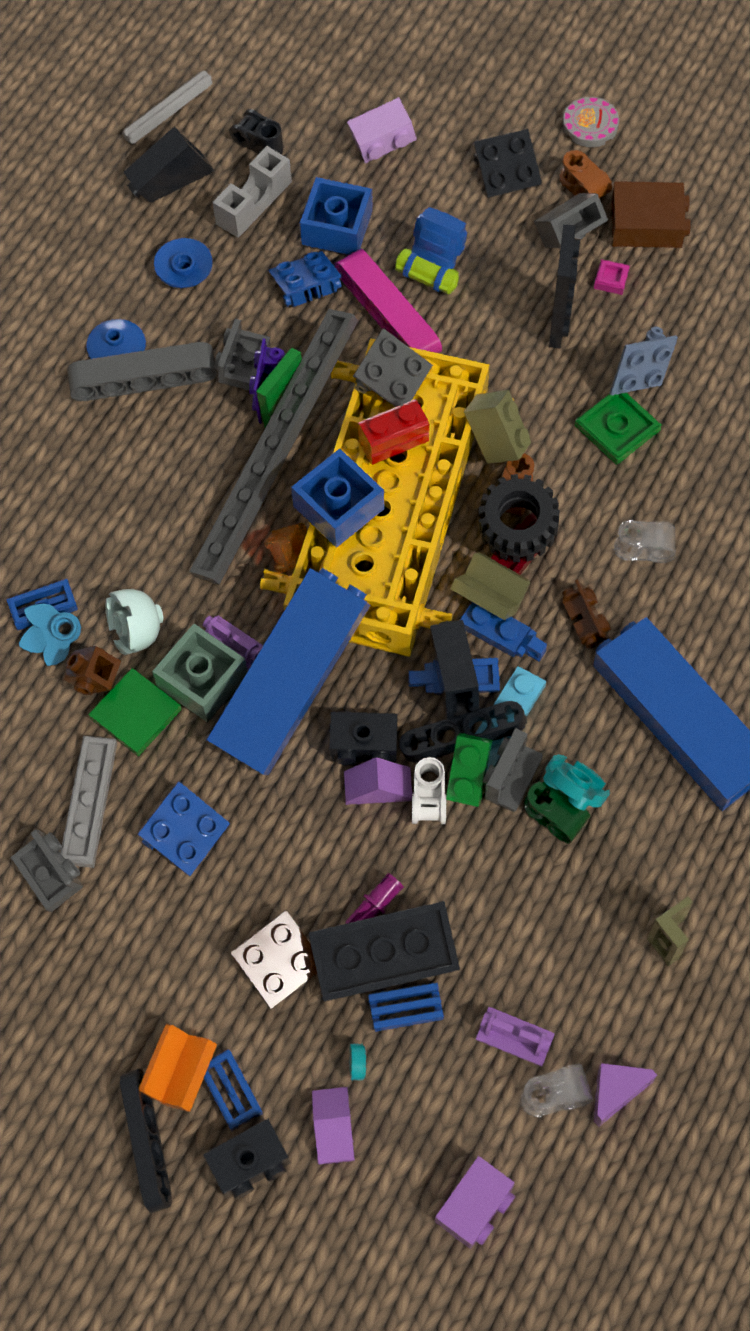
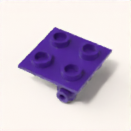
M265 338L262 339L261 350L255 351L254 368L257 369L256 376H251L249 393L253 395L252 410L257 411L260 424H262L263 419L257 389L285 356L284 351L280 348L267 347Z

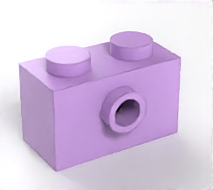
M396 98L347 121L352 137L365 163L379 159L384 154L417 140L412 122L400 98Z

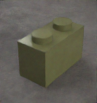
M509 390L477 394L464 411L487 464L519 460L531 443L529 432L523 425L518 413V407L513 401Z

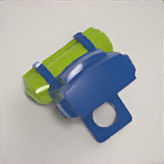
M431 207L427 208L416 219L413 230L415 240L412 250L404 249L400 252L396 259L395 270L407 278H412L433 288L435 291L450 295L457 288L459 272L454 270L457 257L462 254L467 239L466 223Z

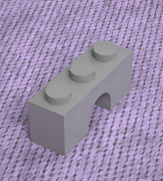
M268 146L249 164L250 174L245 186L240 189L230 184L213 201L216 225L237 238L249 228L292 182L290 159Z

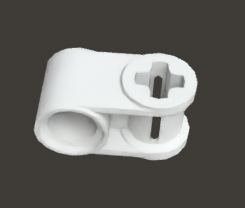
M423 758L415 766L414 794H412V824H417L418 821H439L440 824H446L445 771L442 763L436 758ZM430 771L437 774L438 778L434 782H426L422 780L421 775Z

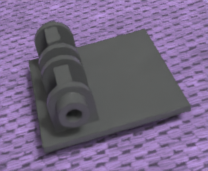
M383 328L353 375L356 378L357 384L355 388L362 394L372 390L394 407L403 406L404 403L412 401L433 365Z

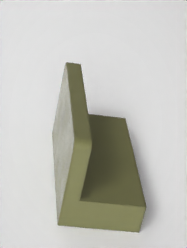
M477 552L473 555L466 573L456 577L450 589L499 618L506 620L516 615L530 586V581L486 555Z
M689 896L655 919L647 937V940L668 967L680 958L689 941L678 926L684 921L693 903Z

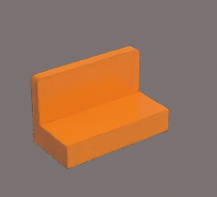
M166 1024L142 1079L139 1091L165 1106L190 1112L217 1044L210 1039L189 1035L174 1025Z

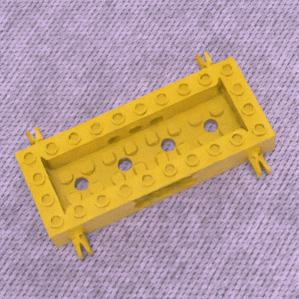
M370 338L365 356L376 339ZM412 347L409 348L433 365L412 399H416L422 404L421 408L429 421V441L402 452L407 457L402 462H393L388 458L372 465L359 443L358 422L395 407L372 390L362 394L354 387L333 451L335 453L338 449H341L384 489V506L389 508L390 512L385 516L376 515L337 548L310 523L292 576L265 569V579L261 578L260 589L286 594L283 604L285 611L309 569L311 568L319 573L320 569L324 568L338 577L336 584L345 589L352 585L367 594L364 600L371 605L349 642L408 657L411 656L420 627L430 629L431 625H437L443 621H452L453 613L427 609L425 605L475 437L464 411L477 394L488 392L490 367L489 364ZM337 360L331 372V379L356 383V378L353 375L360 365ZM363 560L373 564L372 569L366 572L359 571L355 566Z

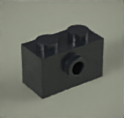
M331 712L330 760L336 761L341 765H353L356 762H367L377 757L396 763L397 714Z
M268 1118L203 1154L225 1198L228 1199L233 1196L235 1200L251 1193L254 1190L253 1184L266 1178L267 1182L280 1177L287 1171L285 1166L291 1163Z

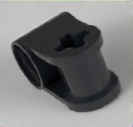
M247 109L243 113L244 118L229 129L230 136L238 145L258 154L266 146L281 155L284 152L280 124L253 109Z

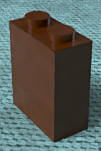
M614 181L611 198L612 247L682 248L684 236L690 235L691 226L690 218H685V213L689 211L690 197L684 193V183Z

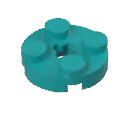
M554 755L545 768L544 782L548 786L557 790L560 789L568 795L569 802L580 810L584 811L588 806L601 807L610 795L609 790H603L606 784L604 780L583 763L576 761L574 765L565 762L567 756Z

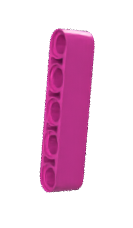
M359 249L335 263V268L341 274V281L382 329L384 328L408 347L435 353L442 352V344L436 333L363 249Z

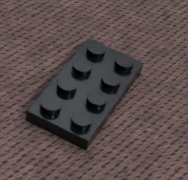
M563 224L549 348L561 349L562 337H568L580 249V239L575 238V225Z
M444 901L308 933L323 1002L460 970Z

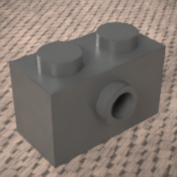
M579 193L536 219L534 223L545 247L561 248L563 224L575 225V238L581 240L585 237L586 233L608 221L597 193Z

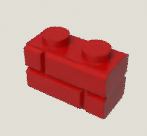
M416 399L404 403L403 406H397L358 422L359 443L372 465L429 441V421Z

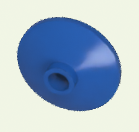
M179 238L167 242L158 250L154 259V268L158 278L165 284L176 288H188L201 283L208 277L213 265L210 250L200 241L191 238Z
M112 319L99 324L91 331L86 347L90 359L145 351L146 340L143 331L135 323L124 319Z

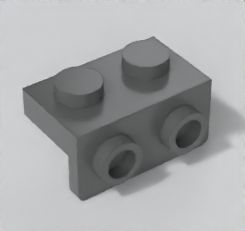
M235 319L232 328H227L223 339L225 347L223 352H218L216 355L214 369L218 370L219 383L249 390L251 376H256L257 369L254 368L255 351L261 350L263 338L266 339L267 347H269L270 337L242 330L241 320Z
M516 728L511 738L504 737L497 753L501 758L496 766H489L483 779V783L487 785L485 799L512 812L517 811L543 758L542 753L526 747L528 734Z
M35 829L30 833L34 839L15 853L11 859L44 908L49 912H53L83 888V885L77 878L80 875V871L70 859L67 858L65 860L59 850L62 849V845L51 832L46 834Z

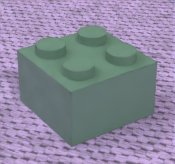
M193 624L152 672L159 689L208 723L241 684L248 670L244 657L196 624Z

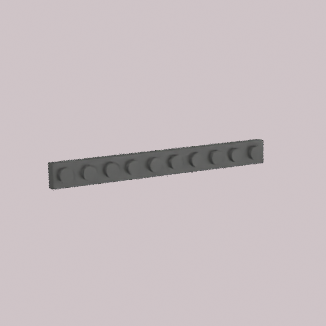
M328 309L189 571L195 577L220 585L358 322L354 314Z

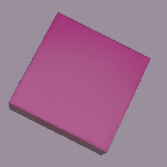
M601 259L594 289L623 295L630 265Z

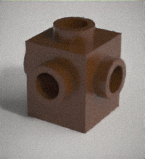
M97 646L76 650L67 661V671L63 680L74 685V690L83 695L108 691L112 688L121 661Z

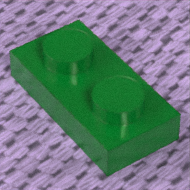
M463 733L457 735L446 800L479 807L492 740Z

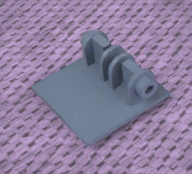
M652 327L651 330L647 331L644 342L625 345L609 394L616 395L661 386L678 337H665L660 327Z

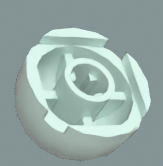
M122 589L110 592L109 595L111 597L106 598L105 602L106 617L109 630H116L120 640H113L120 653L128 655L149 647L156 641L160 630V623L163 622L161 607L158 604L155 605L146 593L139 590Z

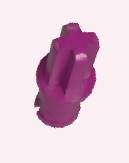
M387 873L369 895L365 894L363 896L365 900L346 920L345 924L377 917L380 913L384 914L386 906L404 886L394 876Z

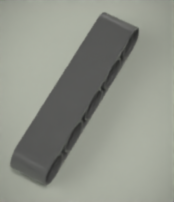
M196 342L73 362L67 367L70 396L76 401H90L210 381L217 375V370L214 369L213 347L206 342Z

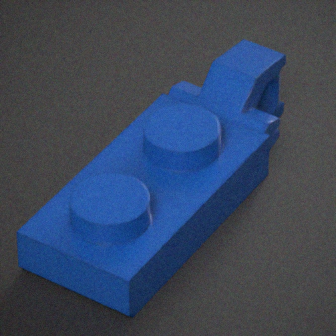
M472 602L460 619L463 620L465 631L513 658L515 655L522 657L526 654L540 662L546 653L547 644L536 637L537 633L531 627L513 617L503 620Z
M498 658L472 659L479 685V693L499 692ZM435 660L432 663H425L424 671H409V687L426 686V693L441 694Z

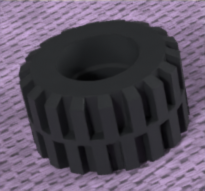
M518 474L511 475V480L506 481L504 477L498 479V486L496 487L491 484L487 488V495L483 494L481 506H479V531L482 533L484 544H489V551L493 554L499 551L501 559L507 560L508 556H512L513 562H520L521 557H526L528 562L534 560L535 553L542 556L546 551V546L550 548L554 543V536H557L559 525V503L557 497L553 498V490L550 487L543 488L544 482L537 479L536 482L531 481V476L526 474L524 479H518ZM522 507L532 511L538 520L527 529L514 530L503 524L500 517L511 508Z

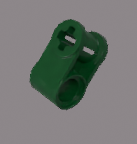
M538 782L531 786L524 801L526 814L564 843L570 844L590 818V813L587 809L583 811L576 808L569 802V797L561 791L548 786L545 782ZM541 797L544 798L546 802H543L541 805L535 802Z

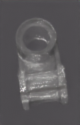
M629 520L619 526L618 537L613 546L614 553L619 558L627 561L639 560L656 563H666L675 559V526L664 521L641 522Z
M576 1064L531 1078L525 1084L520 1100L523 1110L528 1115L542 1117L558 1111L572 1110L585 1106L593 1101V1097L582 1065ZM537 1090L539 1096L545 1095L543 1103H540L538 1098L531 1099L533 1091Z

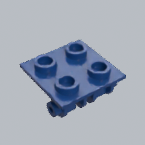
M323 251L308 253L304 258L292 262H282L277 267L269 270L270 275L285 294L283 295V300L286 307L290 305L296 307L306 303L305 295L309 302L313 301L310 288L313 289L317 299L321 298V295L326 296L335 293L338 288H341L339 279L341 274Z
M178 781L137 835L143 839L142 843L151 850L155 848L184 873L191 876L230 823Z

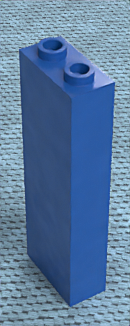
M311 568L309 569L207 738V741L263 775H269L371 606L364 600L367 594L352 585L345 589L336 584L338 577L324 568H321L319 573Z
M647 617L638 623L632 621L622 629L621 635L613 641L607 639L597 647L593 667L717 807L723 811L750 791V730Z

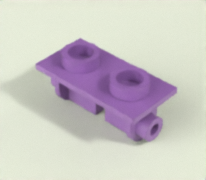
M219 615L214 618L208 616L203 623L207 633L245 658L247 670H249L263 645Z
M488 1007L482 1019L476 1040L542 1067L555 1033Z

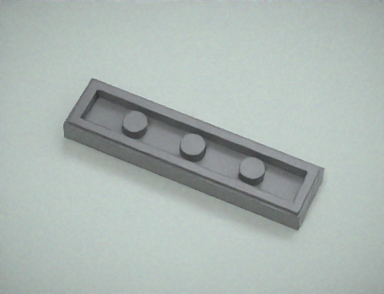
M83 736L61 849V855L64 859H70L75 866L90 868L95 866L117 748L116 739Z

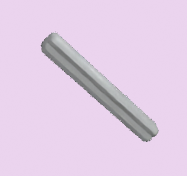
M206 71L198 73L123 130L124 138L130 144L136 143L212 85L210 74Z

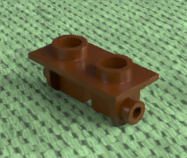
M577 579L575 583L578 589L568 588L562 592V603L571 620L581 615L583 616V619L573 625L581 644L591 649L599 644V639H610L607 632L611 630V627L603 613L598 614L594 606L598 603V599L590 586L585 587Z

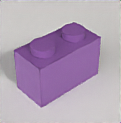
M478 1156L436 1215L435 1223L470 1249L475 1242L482 1246L494 1229V1226L489 1222L495 1213L499 1211L501 1214H504L516 1197L511 1193L515 1182Z

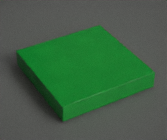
M294 348L289 349L257 389L264 427L270 421L302 360L301 352Z
M626 392L616 395L608 394L577 418L574 426L611 461L618 465L661 431L662 424Z
M132 668L88 715L93 722L139 757L177 716L182 708L179 703Z

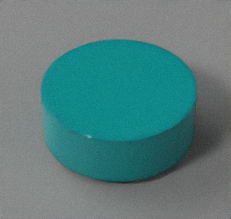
M350 1044V1080H364L366 1077V1050L363 1044Z

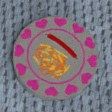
M583 97L573 101L566 108L562 122L563 131L577 145L599 147L604 145L610 138L612 140L616 136L619 127V115L615 107L606 100L597 97Z

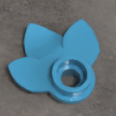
M35 604L24 609L26 617L33 626L22 636L19 646L31 653H43L47 666L62 662L69 654L70 644L75 642L81 634V624L78 618L68 612L59 613L50 604ZM65 623L70 624L71 631L68 634H61L60 626Z

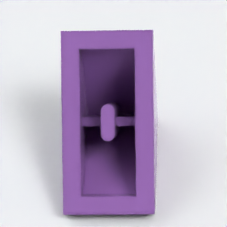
M376 757L344 771L346 805L412 801L410 767Z
M601 1063L597 1074L594 1114L596 1125L598 1127L601 1126L651 1085L657 1074L652 1069Z
M348 1087L312 1091L318 1164L355 1161Z

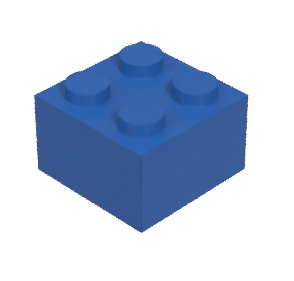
M316 177L300 221L302 245L348 255L359 250L373 212L372 188Z
M338 449L291 487L293 506L336 548L384 510V489L341 449Z

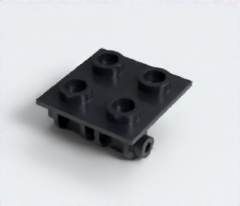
M529 129L473 142L476 151L473 155L474 162L480 166L488 198L542 185Z

